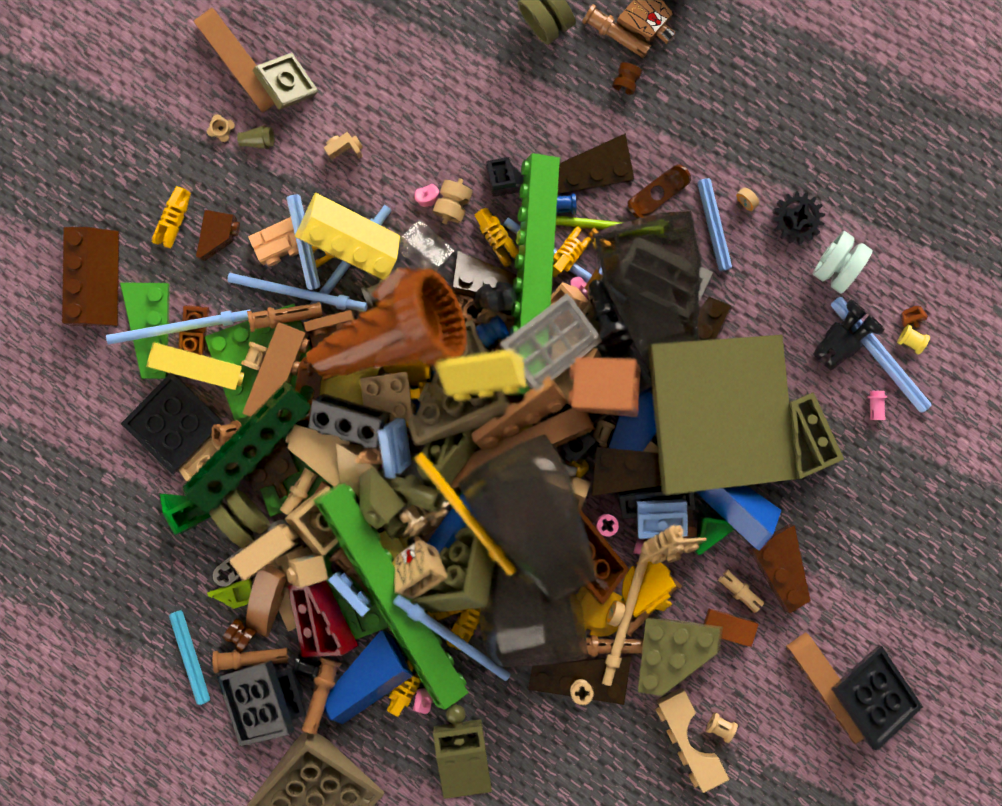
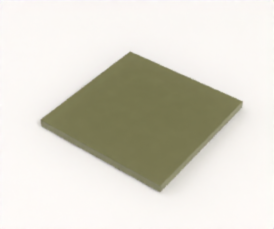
M782 334L648 345L663 495L797 479Z

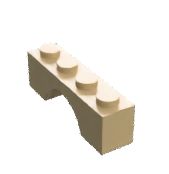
M680 688L656 700L659 707L655 708L662 722L667 721L670 729L666 730L671 742L673 744L677 742L681 749L677 754L684 766L688 764L692 771L688 776L695 788L699 786L704 793L728 781L729 778L715 753L699 752L689 744L687 728L696 712L685 690Z

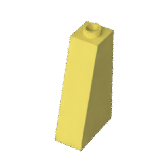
M152 343L146 365L149 368L236 390V386H241L244 372H241L242 366L158 343Z

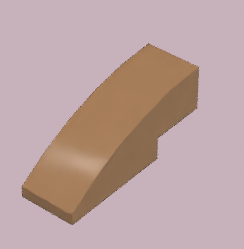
M266 564L257 571L247 607L246 627L252 628L264 637L269 636L284 597L282 590L287 579L285 572Z

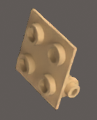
M408 372L360 378L363 405L390 413L389 423L396 418H405V422H408L411 414L416 413V405L411 404Z
M446 497L443 507L438 512L416 505L404 509L403 513L400 514V518L403 523L408 522L409 526L404 532L402 539L408 536H418L424 531L423 528L431 524L433 527L444 520L443 516L449 513L448 508L451 505L450 502L445 503Z
M673 525L643 543L641 550L646 557L641 559V562L652 561V564L665 560L668 563L675 562L682 558L681 554L684 552L690 553L699 548L698 545L707 539H683V529L680 526Z

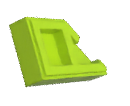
M251 578L207 592L209 597L215 598L235 609L249 603L253 583Z

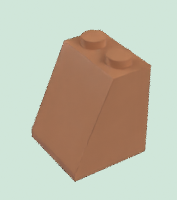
M575 358V365H571L570 378L574 380L573 389L569 390V404H572V408L575 411L638 417L640 367L636 359Z

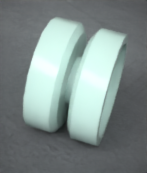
M845 231L841 232L829 245L813 271V275L822 282L828 280L833 275L831 288L840 294L856 279L873 252L871 248L863 243L856 245L852 249L854 237Z

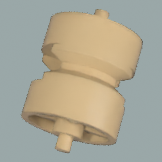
M460 178L458 182L444 180L440 190L443 196L437 199L432 211L443 219L442 223L445 225L448 221L462 222L465 214L463 205L469 203L473 190L462 184L463 180Z

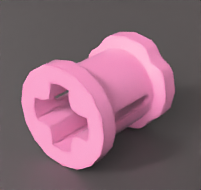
M603 514L597 518L596 529L600 534L612 536L618 531L619 524L614 516ZM604 519L607 521L612 520L613 523L610 525L611 531L601 529Z

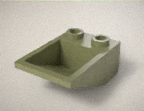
M458 704L451 705L447 709L446 717L451 724L438 725L433 728L435 751L444 799L492 792L482 719L463 722L466 712ZM476 732L475 736L469 737L467 735L468 733ZM452 736V738H451L450 740H445V739L443 738V737Z

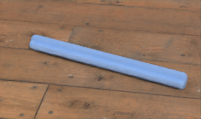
M838 297L831 303V307L844 321L848 314L847 302L843 297ZM859 320L851 328V331L854 333L861 326L863 321ZM873 333L864 337L861 340L862 344L917 410L921 413L927 411L931 407L929 400Z

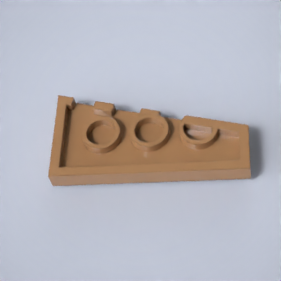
M549 376L542 381L544 386L536 391L532 388L524 394L526 399L520 404L512 403L506 408L505 415L493 417L473 432L471 436L474 442L483 451L493 448L499 441L516 435L524 427L536 424L542 417L559 411L563 405L569 403L565 394Z

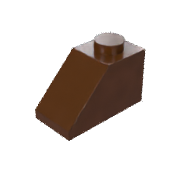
M210 210L204 211L196 254L198 259L206 261L231 244L234 236H238L240 223L237 222V218L233 214Z

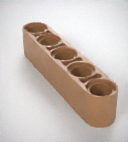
M211 7L193 20L260 111L264 113L274 106L275 103L252 71L257 65L214 8Z
M807 632L803 633L786 645V648L793 653V658L799 667L806 672L807 678L813 687L820 692L821 698L829 710L834 712L836 720L843 730L848 732L850 740L856 745L864 737L831 689L840 678Z

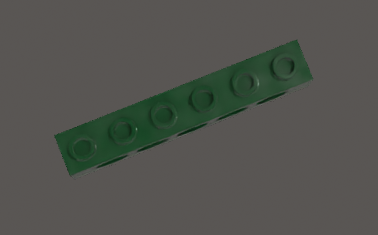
M285 381L182 487L185 496L207 514L212 509H216L222 503L223 497L229 491L235 490L240 484V480L256 468L257 462L263 456L269 455L281 438L289 435L292 426L298 420L301 421L308 415L311 406L307 399ZM281 410H288L285 416L278 417V413ZM263 428H271L269 433L260 434ZM248 445L254 446V448L249 452L243 451V449ZM230 463L237 464L233 469H225ZM212 481H219V484L215 487L208 486Z

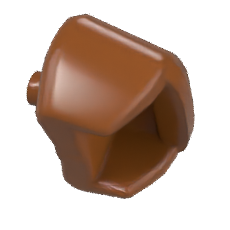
M921 306L908 308L901 313L902 325L906 327L908 324H914L915 329L920 328L918 322L927 320L928 316Z

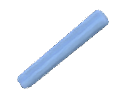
M709 178L701 179L697 185L718 270L726 271L732 268L712 183Z
M298 194L287 197L295 234L304 217L301 197ZM296 238L306 286L309 290L317 289L320 287V281L312 246Z

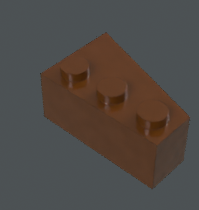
M788 524L774 532L773 536L760 550H757L753 545L748 548L785 612L792 613L811 601L795 525Z

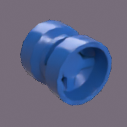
M499 315L491 318L487 324L482 323L476 326L477 334L487 348L494 345L496 340H503L509 337L508 329Z

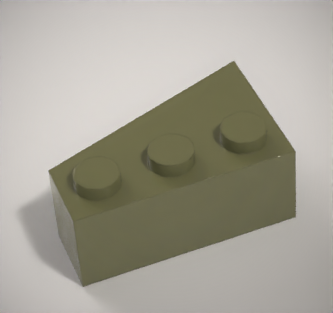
M814 392L790 401L797 479L806 477L844 460Z
M480 427L425 443L422 453L449 486L477 449L478 445L474 442L471 434ZM418 464L417 470L424 485L437 487Z

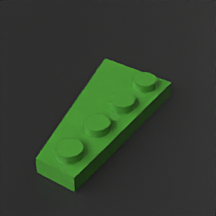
M120 283L131 331L169 324L170 284ZM168 334L133 340L141 378L165 379L167 372L149 368L146 365L152 343L168 346Z

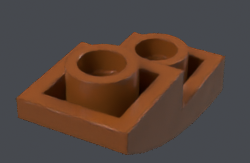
M183 306L182 321L208 317L209 307ZM207 327L179 332V349L203 356L206 341L204 337L206 336Z
M708 608L704 624L723 627L722 639L752 647L759 625L754 621Z

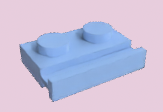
M396 418L384 426V430L378 431L386 478H394L396 473L400 474L412 464L405 418Z
M686 499L637 502V530L639 539L652 538L673 525L680 526L683 529L682 536H688Z
M339 571L329 579V582L361 616L372 608L370 599L353 586L354 582L347 574H342Z

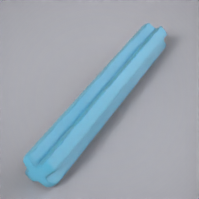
M181 610L169 614V618L196 704L207 703L210 701V696L184 614Z

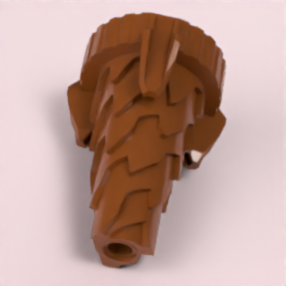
M408 267L404 269L399 268L391 273L372 292L374 298L381 300L377 303L378 306L359 315L360 318L343 324L344 329L324 338L322 342L318 343V346L307 352V362L313 365L315 371L323 377V380H328L338 375H350L369 367L377 369L383 366L414 363L418 360H422V362L428 363L430 366H436V361L459 358L463 355L467 344L466 325L461 307L453 290L439 273L427 268L415 271Z

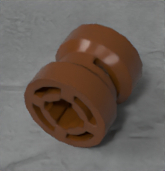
M622 62L618 68L619 77L614 79L612 87L620 91L621 86L626 87L625 93L633 95L637 87L635 82L640 79L642 69L631 63Z
M236 618L222 638L227 642L235 643L236 648L243 652L250 643L249 640L253 639L257 632L252 628H246L243 626V622Z

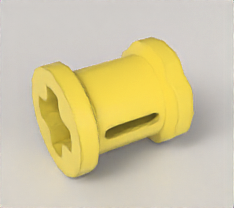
M908 324L903 329L897 343L909 346L919 355L927 346L930 336L918 333Z

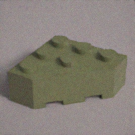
M470 527L461 528L455 535L457 540L449 549L445 547L439 553L447 578L412 600L411 603H417L430 613L486 607L494 561L488 555L489 551ZM484 528L496 545H498L499 537Z
M658 617L646 618L638 692L659 696L667 693L720 652L723 627Z

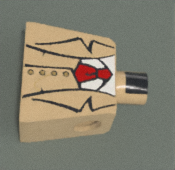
M418 536L408 538V548L399 553L395 558V592L411 600H414L447 578L438 550L421 541V538Z

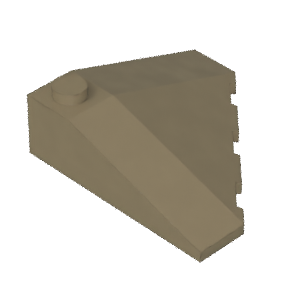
M474 321L466 322L467 344L463 355L459 358L488 354L477 334ZM433 366V371L436 373L431 384H425L418 399L421 402L420 408L416 416L411 414L408 426L415 445L418 446L483 426L493 417L505 415L506 408L511 404L504 391H496L494 396L479 397V394L470 395L469 400L455 401V397L446 395L436 366Z
M303 732L291 745L247 806H374L384 795V791L328 739L318 733L315 735Z

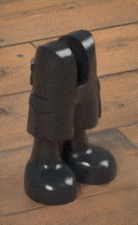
M600 280L591 281L588 286L587 296L593 306L595 319L599 324L600 339L605 349L620 351L628 348L633 343L632 335L628 333L626 324L618 322L619 319L607 287Z
M498 281L495 285V290L492 289L490 284H484L475 293L474 306L479 312L483 308L494 313H498L501 310L507 311L513 308L517 295L513 290V286L507 282Z
M852 299L846 305L848 314L842 323L835 322L826 332L825 338L813 353L820 360L830 352L831 348L836 352L834 355L832 354L829 361L825 364L830 371L862 348L861 340L871 333L880 335L885 330L873 316L869 315L853 334H850L849 330L867 314V311Z

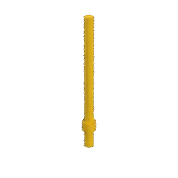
M422 452L414 459L487 548L491 559L494 562L497 561L508 576L513 574L516 568L505 556L506 552L500 544L496 545Z

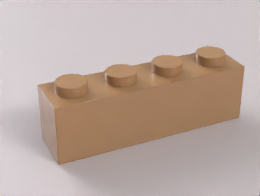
M278 322L243 414L252 416L285 381L290 384L293 375L297 376L300 356L302 353H306L310 344V340L307 339L309 335L306 332ZM283 410L278 413V417L282 416Z

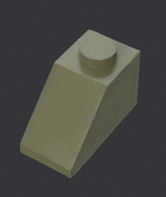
M373 467L359 477L360 511L364 515L365 520L377 529L386 524L405 503Z

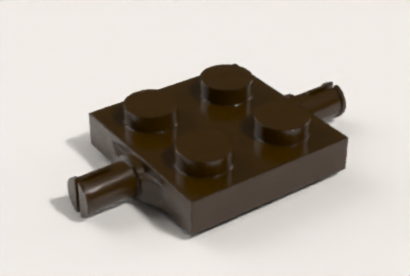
M281 438L275 444L273 451L269 455L263 456L257 462L256 468L251 473L246 474L253 491L260 490L266 486H274L279 499L288 496L283 482L289 476L300 472L292 452L288 449L286 438ZM248 445L243 449V451L249 452L254 448V446Z

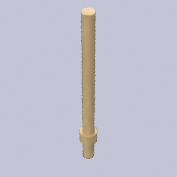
M642 550L625 603L624 616L619 624L611 654H608L605 664H607L602 684L608 686L612 685L616 668H619L622 660L620 658L647 568L648 562H641V559L646 557Z

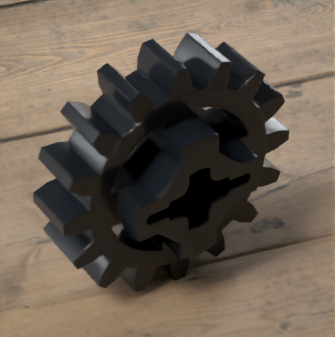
M795 191L793 198L786 194L784 196L785 201L779 200L776 203L780 208L773 209L772 213L777 215V217L771 221L778 224L774 229L775 232L782 231L781 239L788 236L789 243L797 239L798 244H802L804 238L809 242L813 239L812 234L817 236L820 233L818 228L823 227L825 224L820 219L825 216V213H819V209L823 205H816L814 203L817 199L816 197L808 199V192H805L800 197L799 192ZM792 203H797L796 208L794 209L786 208L788 205ZM800 211V218L803 220L798 223L795 215ZM784 220L787 221L789 229L785 225ZM803 226L811 227L808 231L799 233Z

